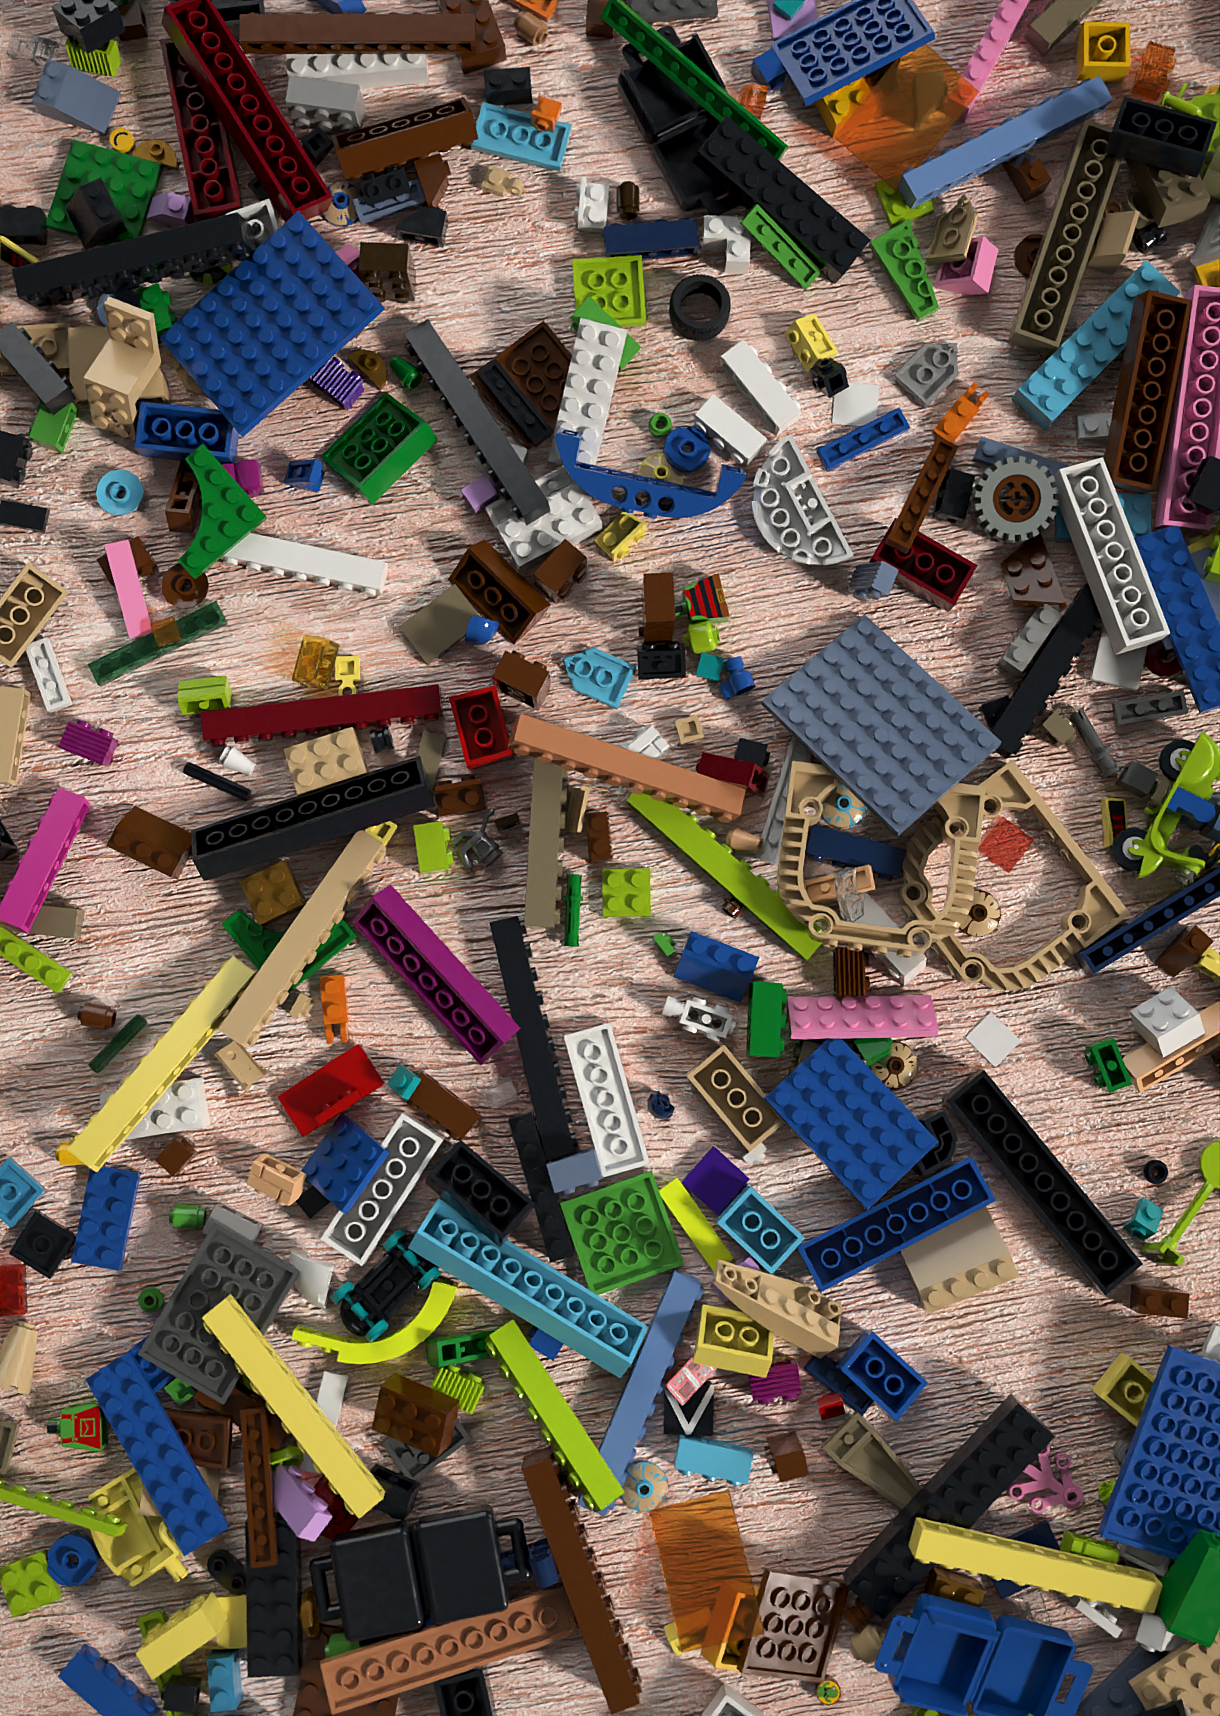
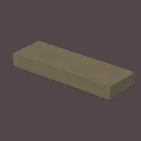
M423 730L417 757H421L433 795V787H435L447 735Z

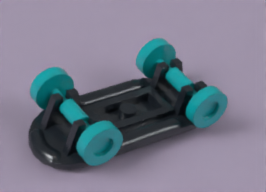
M402 1229L397 1230L386 1240L383 1247L388 1252L355 1286L348 1281L331 1297L335 1304L342 1302L340 1315L346 1329L354 1335L366 1337L370 1343L384 1333L389 1326L387 1322L421 1288L423 1290L426 1289L441 1274L438 1266L408 1248L415 1234L406 1236L407 1234Z

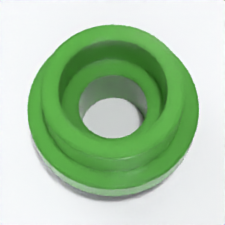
M657 413L650 418L649 430L653 435L663 437L671 431L672 421L666 414ZM663 423L664 428L658 429L656 424Z
M155 1287L144 1289L138 1298L140 1308L148 1313L159 1310L164 1301L162 1292ZM148 1296H151L154 1299V1303L152 1305L147 1303Z

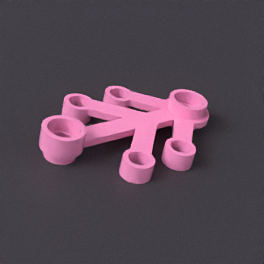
M1049 1445L1038 1455L1041 1470L1029 1464L1023 1471L1036 1480L1023 1483L1012 1482L1008 1487L1009 1495L1016 1500L1021 1499L1026 1493L1050 1488L1055 1491V1494L1045 1497L1036 1495L1030 1498L1029 1506L1035 1513H1042L1046 1507L1057 1504L1073 1509L1078 1507L1083 1501L1081 1488L1072 1482L1069 1470L1071 1460L1065 1453H1057L1054 1457V1463L1060 1470L1062 1484L1054 1479L1048 1457ZM1065 1457L1066 1463L1059 1465V1459ZM1015 1487H1019L1020 1492L1016 1495L1012 1494V1490ZM1074 1492V1499L1068 1500V1494ZM1041 1501V1506L1034 1508V1502Z

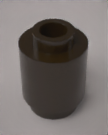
M624 181L616 188L617 212L621 219L631 220L635 219L640 211L639 186L635 185L632 181Z

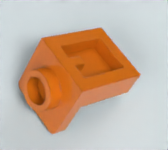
M540 96L535 110L531 112V126H534L539 131L553 133L562 110V103Z

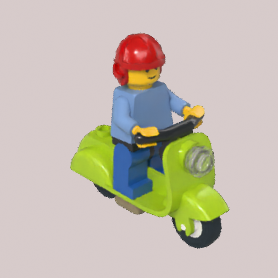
M1201 731L1194 743L1185 739L1175 740L1167 744L1161 751L1159 757L1160 770L1173 783L1162 802L1161 799L1169 786L1167 779L1161 780L1158 787L1152 793L1143 810L1148 815H1155L1148 830L1127 828L1120 832L1113 840L1111 849L1114 860L1123 869L1137 871L1136 879L1146 877L1153 873L1159 865L1173 868L1170 871L1171 876H1173L1172 880L1179 885L1186 886V884H1193V877L1197 876L1203 868L1213 869L1216 863L1220 862V805L1215 804L1213 806L1208 802L1215 790L1211 787L1214 780H1220V749L1214 740L1203 731ZM1179 820L1184 822L1191 830H1200L1199 835L1216 841L1209 854L1205 853L1199 845L1187 847L1184 854L1171 852L1167 849L1168 841Z

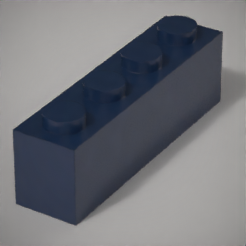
M684 217L675 221L660 219L651 223L636 221L626 225L612 223L604 226L605 257L642 255V260L698 256L697 220Z
M817 825L810 827L805 855L809 856L808 860L818 863L826 860L832 862L831 866L845 869L846 866L857 868L869 864L872 868V873L877 874L878 879L892 882V879L900 877L906 849Z

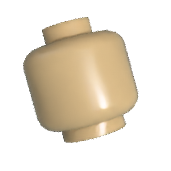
M867 1623L861 1632L856 1630L852 1633L850 1637L852 1645L850 1646V1651L856 1660H861L866 1664L876 1661L886 1635L880 1626Z

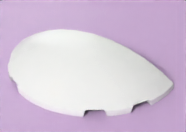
M788 435L769 451L768 458L763 466L758 468L753 483L754 495L752 501L756 524L766 541L777 552L782 553L793 561L808 565H830L846 561L854 557L792 435Z

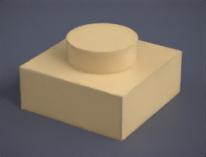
M698 715L674 721L681 745L704 739Z
M300 993L289 1015L296 1019H301L302 1016L306 1017L313 1006L310 1003L312 997L305 993Z

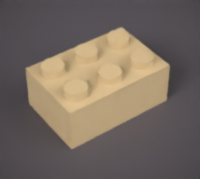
M353 727L283 749L297 795L369 773L357 733Z

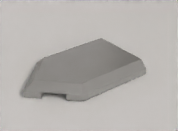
M924 343L892 376L894 381L919 405L927 408L959 375L957 365L958 343Z

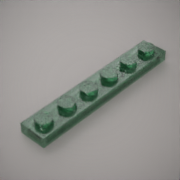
M214 601L89 663L88 666L97 684L101 687L227 625L228 622L218 602Z

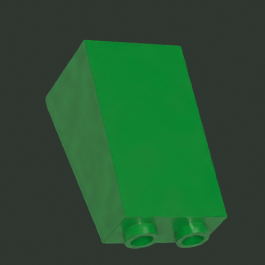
M1200 1529L1160 1580L1162 1589L1156 1607L1167 1632L1210 1648L1220 1630V1535Z

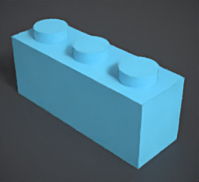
M679 1435L674 1457V1468L684 1475L698 1473L708 1480L715 1481L717 1478L726 1479V1482L731 1485L740 1486L741 1483L748 1484L754 1454L750 1447L694 1435Z

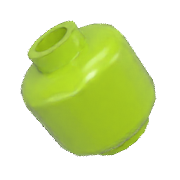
M710 621L690 624L687 633L684 634L686 648L690 647L695 654L715 650L716 645L720 643L717 626L713 625Z

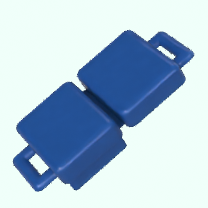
M930 1594L919 1596L911 1617L898 1614L892 1618L875 1661V1669L888 1674L893 1691L899 1695L901 1702L953 1716H967L968 1712L965 1708L967 1701H969L974 1713L980 1716H1027L1028 1714L1033 1716H1074L1093 1672V1668L1089 1663L1072 1659L1076 1647L1069 1633L1064 1629L1007 1614L999 1616L995 1623L987 1609ZM903 1631H905V1633H904V1635H903V1638H902V1640H901V1643H900V1645H899V1648H898V1650H897V1653H896V1655H895V1658H894V1660H893V1656H894V1654H895V1651H896V1649H897V1646H898V1644H899V1641H900V1639H901V1636H902V1634H903ZM1065 1674L1075 1675L1064 1703L1055 1701Z

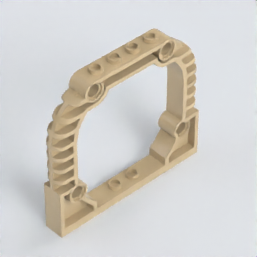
M1011 760L977 785L986 787L985 801L993 805L992 813H988L984 809L983 820H990L998 816L1002 810L1022 812L1030 808L1046 829V836L1052 842L1057 843L1062 857L1073 864L1086 881V884L1079 888L1076 909L1062 917L1061 926L1063 930L1026 959L1009 968H994L982 954L967 952L953 933L938 942L931 943V950L938 958L942 957L947 963L945 968L953 978L956 976L961 982L966 984L979 982L986 987L1003 991L1020 990L1037 983L1078 951L1089 946L1130 915L1129 911L1023 772ZM940 814L918 829L905 848L906 854L901 869L904 885L898 891V898L903 905L901 909L908 919L933 921L939 915L931 905L933 888L924 875V869L929 855L943 842L941 831L945 822ZM955 826L949 827L952 834L959 830ZM908 888L916 890L917 898L915 900H910L907 897L906 892ZM1074 916L1078 917L1081 921L1078 929L1072 925V918ZM968 965H972L975 969V975L972 978L967 977L965 974V969Z
M792 761L777 870V886L787 910L796 920L807 926L808 936L814 941L823 942V946L836 948L838 945H845L847 949L853 951H862V948L872 949V953L887 954L888 951L897 953L896 956L911 958L912 955L925 953L931 946V943L938 942L954 933L963 924L972 906L986 787L957 783L933 805L945 822L941 831V837L944 842L951 845L946 899L942 911L933 921L913 920L907 923L903 929L841 921L837 913L831 908L813 905L803 883V865L808 827L819 821L823 811L822 802L836 792L838 783L841 782L824 765ZM812 807L815 809L816 814L809 816L805 814L803 809ZM955 826L959 828L961 835H953L949 827ZM814 923H823L826 926V931L823 933L815 931ZM920 936L924 941V946H916L912 942V937Z

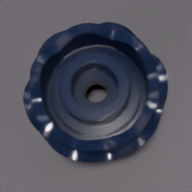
M660 1091L650 1094L647 1101L649 1112L657 1119L664 1120L672 1117L675 1107L670 1104L669 1097L661 1094Z

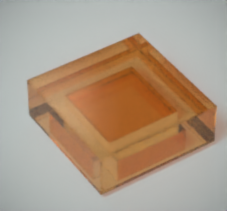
M173 616L150 624L158 647L161 648L182 640Z

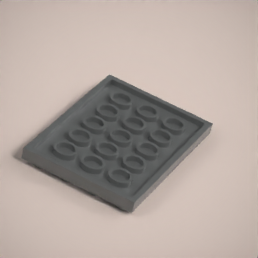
M215 1221L138 1355L224 1405L242 1374L235 1367L234 1362L236 1361L230 1353L227 1355L222 1351L219 1346L220 1341L215 1334L211 1335L203 1325L205 1321L202 1317L231 1294L264 1336L294 1285L300 1271L292 1264L220 1222Z

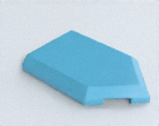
M594 647L562 659L575 691L614 709H618L637 667Z

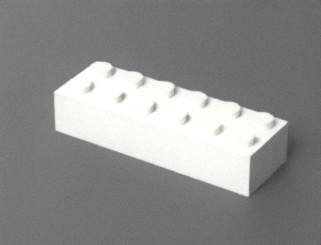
M286 54L288 81L289 75L357 84L360 86V89L429 83L427 54Z
M403 1112L382 1143V1146L390 1152L348 1214L339 1210L321 1240L360 1266H363L440 1148L445 1137L409 1113Z

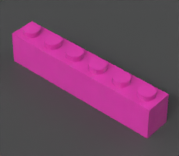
M58 788L56 794L51 796L49 808L46 814L40 818L38 830L35 836L30 838L27 845L28 850L24 858L19 860L16 868L17 872L13 880H10L6 886V894L2 902H0V923L2 925L26 934L29 933L91 807V804L85 797Z

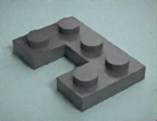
M456 1417L451 1444L438 1458L391 1437L384 1440L382 1445L404 1476L417 1481L468 1442L472 1436L459 1418Z

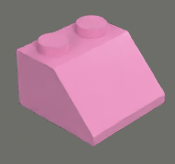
M984 236L972 238L965 260L939 264L934 287L966 296L988 293L998 249Z

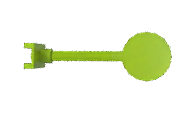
M1220 1141L1210 1143L1203 1149L1199 1158V1168L1205 1182L1168 1236H1165L1161 1242H1145L1140 1249L1143 1253H1155L1158 1257L1155 1263L1159 1266H1180L1185 1258L1175 1251V1248L1178 1246V1240L1213 1189H1220Z

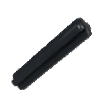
M187 762L183 769L184 774L243 801H247L251 794L250 789L191 762Z

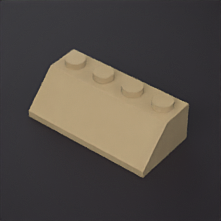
M30 563L26 564L0 599V661L10 668L15 665L69 593Z

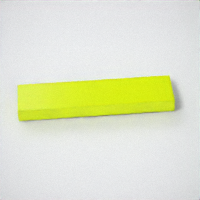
M678 1177L659 1189L662 1199L713 1272H715L718 1260L730 1262L734 1259Z

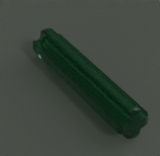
M140 1014L135 1015L89 1063V1067L96 1073L101 1072L147 1024V1020Z

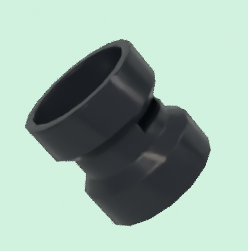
M1156 222L1149 224L1146 230H1140L1133 235L1135 247L1141 254L1149 253L1153 250L1154 246H1160L1167 240L1164 227L1158 228Z

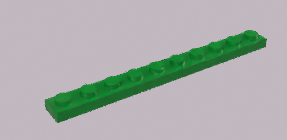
M608 0L600 15L607 24L718 121L721 122L727 115L779 161L789 147L622 0Z

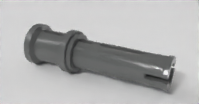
M1084 709L1070 715L1069 717L1074 722L1092 753L1090 756L1091 761L1096 763L1102 773L1101 778L1105 779L1121 770L1122 768L1116 765L1110 754L1111 749L1105 748Z

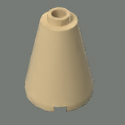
M20 1321L19 1325H13L1 1344V1389H17V1393L30 1394L38 1331L34 1330V1324Z

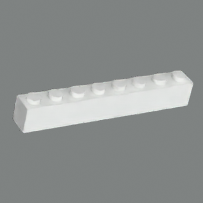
M254 533L247 535L219 559L229 566L246 565V568L252 571L260 572V569L269 570V573L275 576L283 577V574L292 575V578L298 581L305 582L306 579L315 580V583L321 586L328 587L329 584L338 585V588L350 592L352 589L361 590V593L367 596L382 595L388 572V566L383 561Z

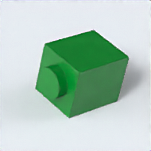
M858 1038L853 1041L855 1050L858 1054H861L860 1058L868 1067L892 1053L891 1045L893 1042L891 1038Z

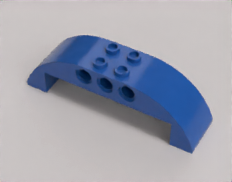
M560 428L556 434L557 449L562 463L580 488L604 503L620 507L622 512L634 513V510L644 512L643 516L657 519V516L688 518L702 515L726 502L740 488L746 477L745 469L721 464L714 492L578 461L583 433ZM615 487H621L624 489L625 493L622 495H617L614 493L613 489ZM644 492L648 495V498L640 500L636 494ZM667 497L672 502L668 505H663L659 500Z

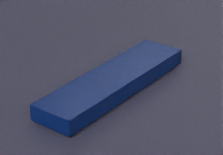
M899 407L818 448L816 452L828 472L908 431L910 426Z

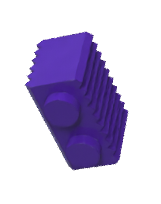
M333 357L310 376L309 380L311 384L348 411L365 390L362 384L363 380L354 371L349 373L343 369L344 364L336 357Z

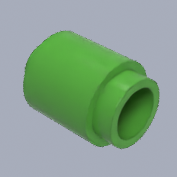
M176 1204L175 1208L170 1209L169 1223H173V1228L198 1230L199 1227L204 1228L207 1209L202 1208L200 1205Z

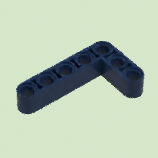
M547 1538L527 1544L529 1564L532 1570L531 1576L534 1577L537 1588H546L555 1584L559 1580V1571ZM513 1550L503 1552L504 1568L516 1567Z

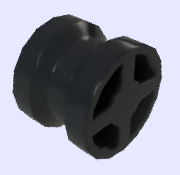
M389 726L383 727L380 731L370 730V737L376 754L381 753L386 748L389 750L395 749Z

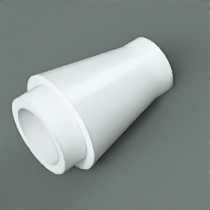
M228 745L218 761L223 764L222 767L248 776L251 775L256 766V763L248 759L236 747L231 748Z

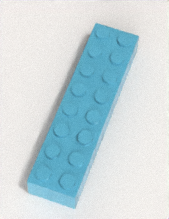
M1147 260L1018 388L1012 397V400L1043 430H1046L1125 351L1135 296L1147 290L1176 297L1180 293Z

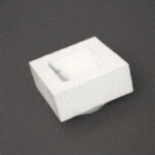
M761 1142L752 1151L746 1150L741 1157L748 1165L752 1162L756 1165L766 1156L764 1151L767 1148Z

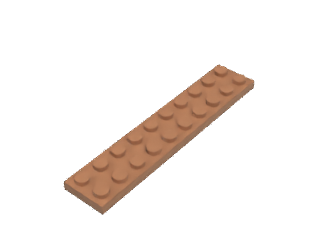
M563 1583L510 1599L509 1606L505 1611L444 1624H432L320 1660V1666L331 1713L334 1715L578 1635L568 1595Z

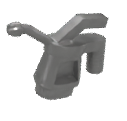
M493 808L485 815L480 831H462L452 840L454 845H457L466 836H471L468 842L457 851L465 870L474 867L468 854L471 849H473L479 862L484 863L486 867L493 864L503 854L499 849V844L487 836L485 832L489 817L495 813Z

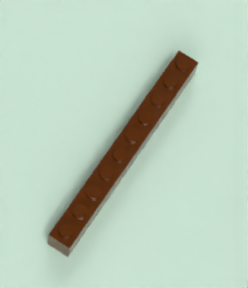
M251 12L240 14L239 42L244 54H477V26L475 14L466 12L459 14H445L443 12L435 14H422L419 12L412 14H398L395 12L388 14H375L372 12L365 14H352L348 12L342 14H328L325 12L318 14H305L301 12L295 14H281L277 12L258 14Z

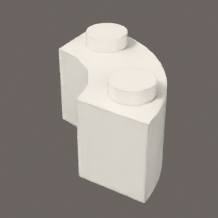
M1155 1609L1154 1613L1144 1611L1135 1639L1140 1642L1142 1648L1151 1652H1155V1649L1160 1652L1166 1651L1170 1654L1190 1641L1167 1632L1161 1616L1156 1615L1158 1610Z

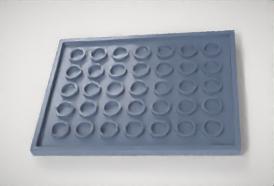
M865 614L761 702V705L897 837L1002 743Z

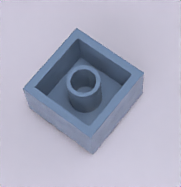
M595 1147L550 1159L546 1164L554 1193L560 1192L561 1196L575 1192V1187L584 1185L585 1189L599 1185V1180L602 1179Z

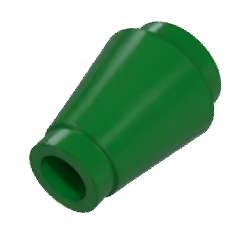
M398 355L390 360L389 366L405 388L414 389L421 383L423 376L420 369Z

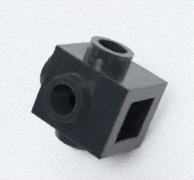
M831 357L821 360L818 365L811 368L813 387L816 391H821L828 398L849 387L845 367L842 363L836 362Z

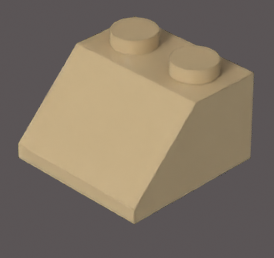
M1134 210L1105 215L1100 222L1086 267L1111 275L1115 273L1127 255L1140 211Z

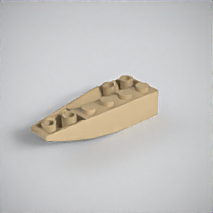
M722 1260L716 1262L713 1283L730 1301L760 1325L818 1358H822L838 1347L841 1304L803 1283Z

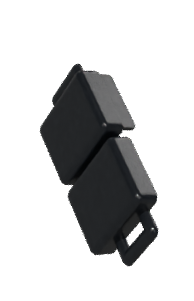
M666 25L656 30L726 91L725 84L697 33L692 34V39L681 43L672 26ZM630 43L622 48V54L630 69L627 70L626 67L621 69L618 77V91L644 140L649 144L655 143L654 159L681 209L691 211L704 205L710 216H719L742 205L731 195L717 201V197L727 192L692 162L698 150L720 124V121L649 59L642 62L639 56L641 52Z
M487 1504L422 1517L418 1520L416 1529L410 1531L406 1520H400L341 1532L332 1539L329 1548L330 1555L314 1558L309 1563L318 1618L323 1622L341 1618L344 1636L350 1642L418 1629L423 1624L424 1610H429L430 1618L435 1624H444L505 1611L509 1606L508 1584L527 1581L532 1575L522 1520L511 1518L496 1521L494 1509ZM510 1535L516 1566L508 1569L504 1568L499 1540L500 1536ZM332 1570L339 1602L331 1604L326 1572Z

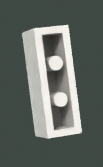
M714 394L695 414V427L702 433H707L712 437L717 447L720 449L725 448L731 453L730 456L738 464L743 463L747 467L765 447L767 438Z

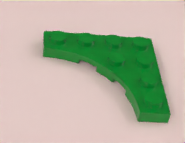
M204 444L185 458L200 486L202 517L194 541L178 559L195 580L267 519L266 515Z
M239 909L222 923V926L258 970H260L284 936L283 933H278L259 925L242 909ZM343 918L338 924L335 923L330 930V937L324 944L321 943L316 950V957L310 964L305 965L302 970V977L296 984L291 985L287 991L288 993H291L358 938Z

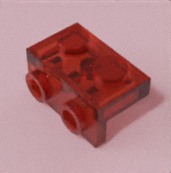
M26 1264L0 1265V1316L24 1315L28 1313Z

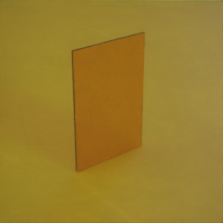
M925 44L898 58L834 138L898 193L897 185L902 177L901 174L911 167L916 169L920 166L979 91Z
M727 1490L651 1510L649 1515L681 1652L765 1634L730 1491Z

